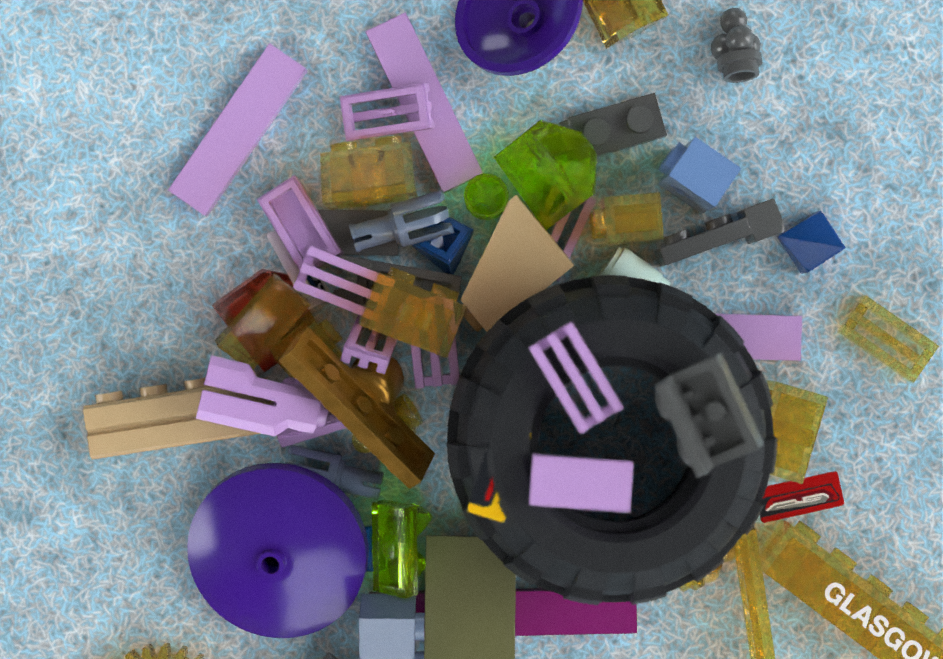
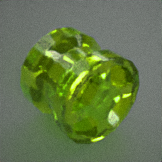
M483 173L473 177L464 190L466 209L473 217L479 220L489 221L497 218L504 212L508 203L509 192L507 186L501 178L494 174Z

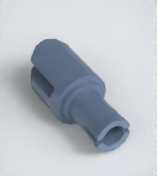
M443 190L391 204V209L387 210L388 215L357 224H349L356 252L395 240L397 244H402V247L455 233L451 223L434 225L449 218L450 214L447 206L430 207L402 215L444 201Z
M296 445L289 446V454L330 462L329 469L325 470L291 462H285L286 464L301 466L317 472L337 485L344 493L372 498L376 501L379 500L381 488L367 486L363 482L381 485L384 472L345 465L346 461L342 460V455Z

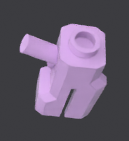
M216 356L210 357L204 385L272 400L274 404L269 405L202 390L196 419L274 437L288 428L314 434L316 427L324 428L328 410L296 378L287 377L281 383L258 378L249 364Z

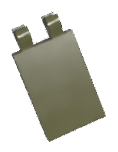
M427 535L424 659H515L516 575L503 565V562L478 536Z

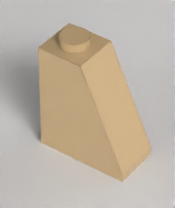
M515 195L508 201L460 299L466 306L461 311L462 315L477 332L482 328L487 332L513 307L538 292L545 290L574 266V263L518 195Z

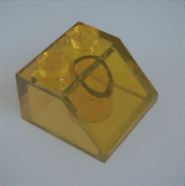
M401 136L375 139V146L357 148V142L335 143L330 145L331 152L320 153L322 202L330 210L395 203L419 197L411 142L402 143Z

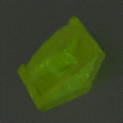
M539 120L493 157L545 230L551 228L595 194L597 153L589 140L580 131Z

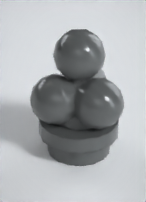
M734 7L722 14L720 25L727 34H720L715 37L711 43L710 50L713 57L717 59L718 71L723 73L724 81L739 83L759 76L762 54L760 52L761 43L759 38L747 27L748 18L745 12L740 8Z

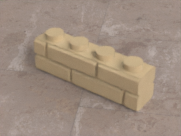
M205 378L184 381L185 390L168 392L167 384L139 388L141 397L123 399L122 391L95 395L96 404L83 406L89 454L91 460L261 434L196 419L202 390L271 405V400L204 385Z

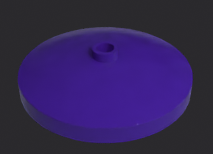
M263 463L249 466L230 474L220 481L198 507L190 525L187 542L188 562L193 580L212 609L225 620L242 630L271 638H295L320 631L340 618L359 593L365 578L369 557L368 539L363 521L347 495L337 485L317 472L286 463Z

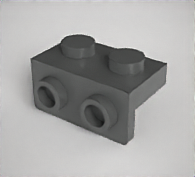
M722 353L671 373L655 384L658 409L666 420H671L679 437L677 447L680 456L686 465L693 467L698 477L709 473L714 466L758 450L763 446L764 442Z

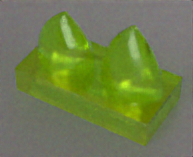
M385 499L372 502L373 591L404 599L418 595V578L426 567V559L417 551V537L433 519L432 514L422 506Z

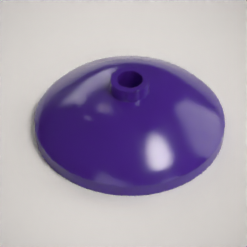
M459 0L455 13L457 40L465 55L482 70L500 76L525 74L550 62L568 44L578 26L583 0ZM534 19L533 23L530 26L526 27L527 24Z

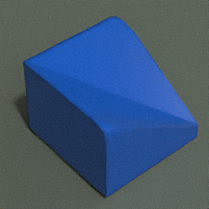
M822 211L811 214L777 236L801 274L812 271L846 248Z

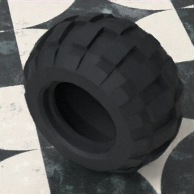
M621 275L591 276L575 279L542 290L513 307L487 331L472 351L459 376L450 405L447 425V456L450 476L462 511L478 538L503 562L506 568L524 581L563 596V599L579 603L598 605L601 602H631L633 605L664 598L667 592L677 589L692 580L698 582L712 573L725 562L723 557L735 546L742 535H748L764 507L761 501L767 488L769 476L775 471L777 437H774L771 412L773 401L764 374L758 370L750 353L744 346V340L724 318L717 316L705 305L693 299L692 295L661 282L657 283ZM572 322L599 368L609 366L631 367L645 371L660 380L671 373L722 353L764 444L758 450L714 466L709 473L700 477L695 474L692 466L687 465L680 482L664 501L647 513L629 520L606 521L584 515L573 508L529 505L532 454H539V433L542 420L551 401L556 396L555 391L529 350V347ZM568 336L560 340L580 375L588 372L587 367ZM550 346L543 350L563 386L572 381L552 347ZM486 449L489 475H492L495 489L500 499L498 504L506 518L503 522L470 513L467 509Z

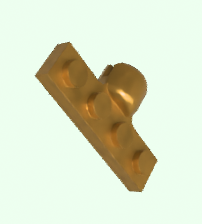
M306 327L295 336L279 362L408 489L422 482L435 453L394 411L393 403L404 383L402 368L398 361L391 357L385 374L376 372L377 363L370 362L367 369L359 367L360 359L358 358L350 368L340 361L341 359L309 327Z

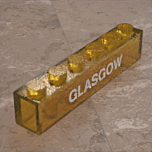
M782 520L751 561L761 571L878 659H943V628L936 634L924 625L929 617L908 601L901 608L888 598L893 592L890 587L872 574H870L867 580H864L852 571L857 563L836 547L831 553L820 547L817 542L821 536L800 520L795 527Z

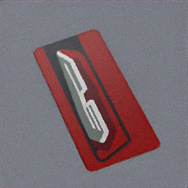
M833 471L767 486L761 501L764 507L760 513V518L763 523L843 506L844 498L838 473Z

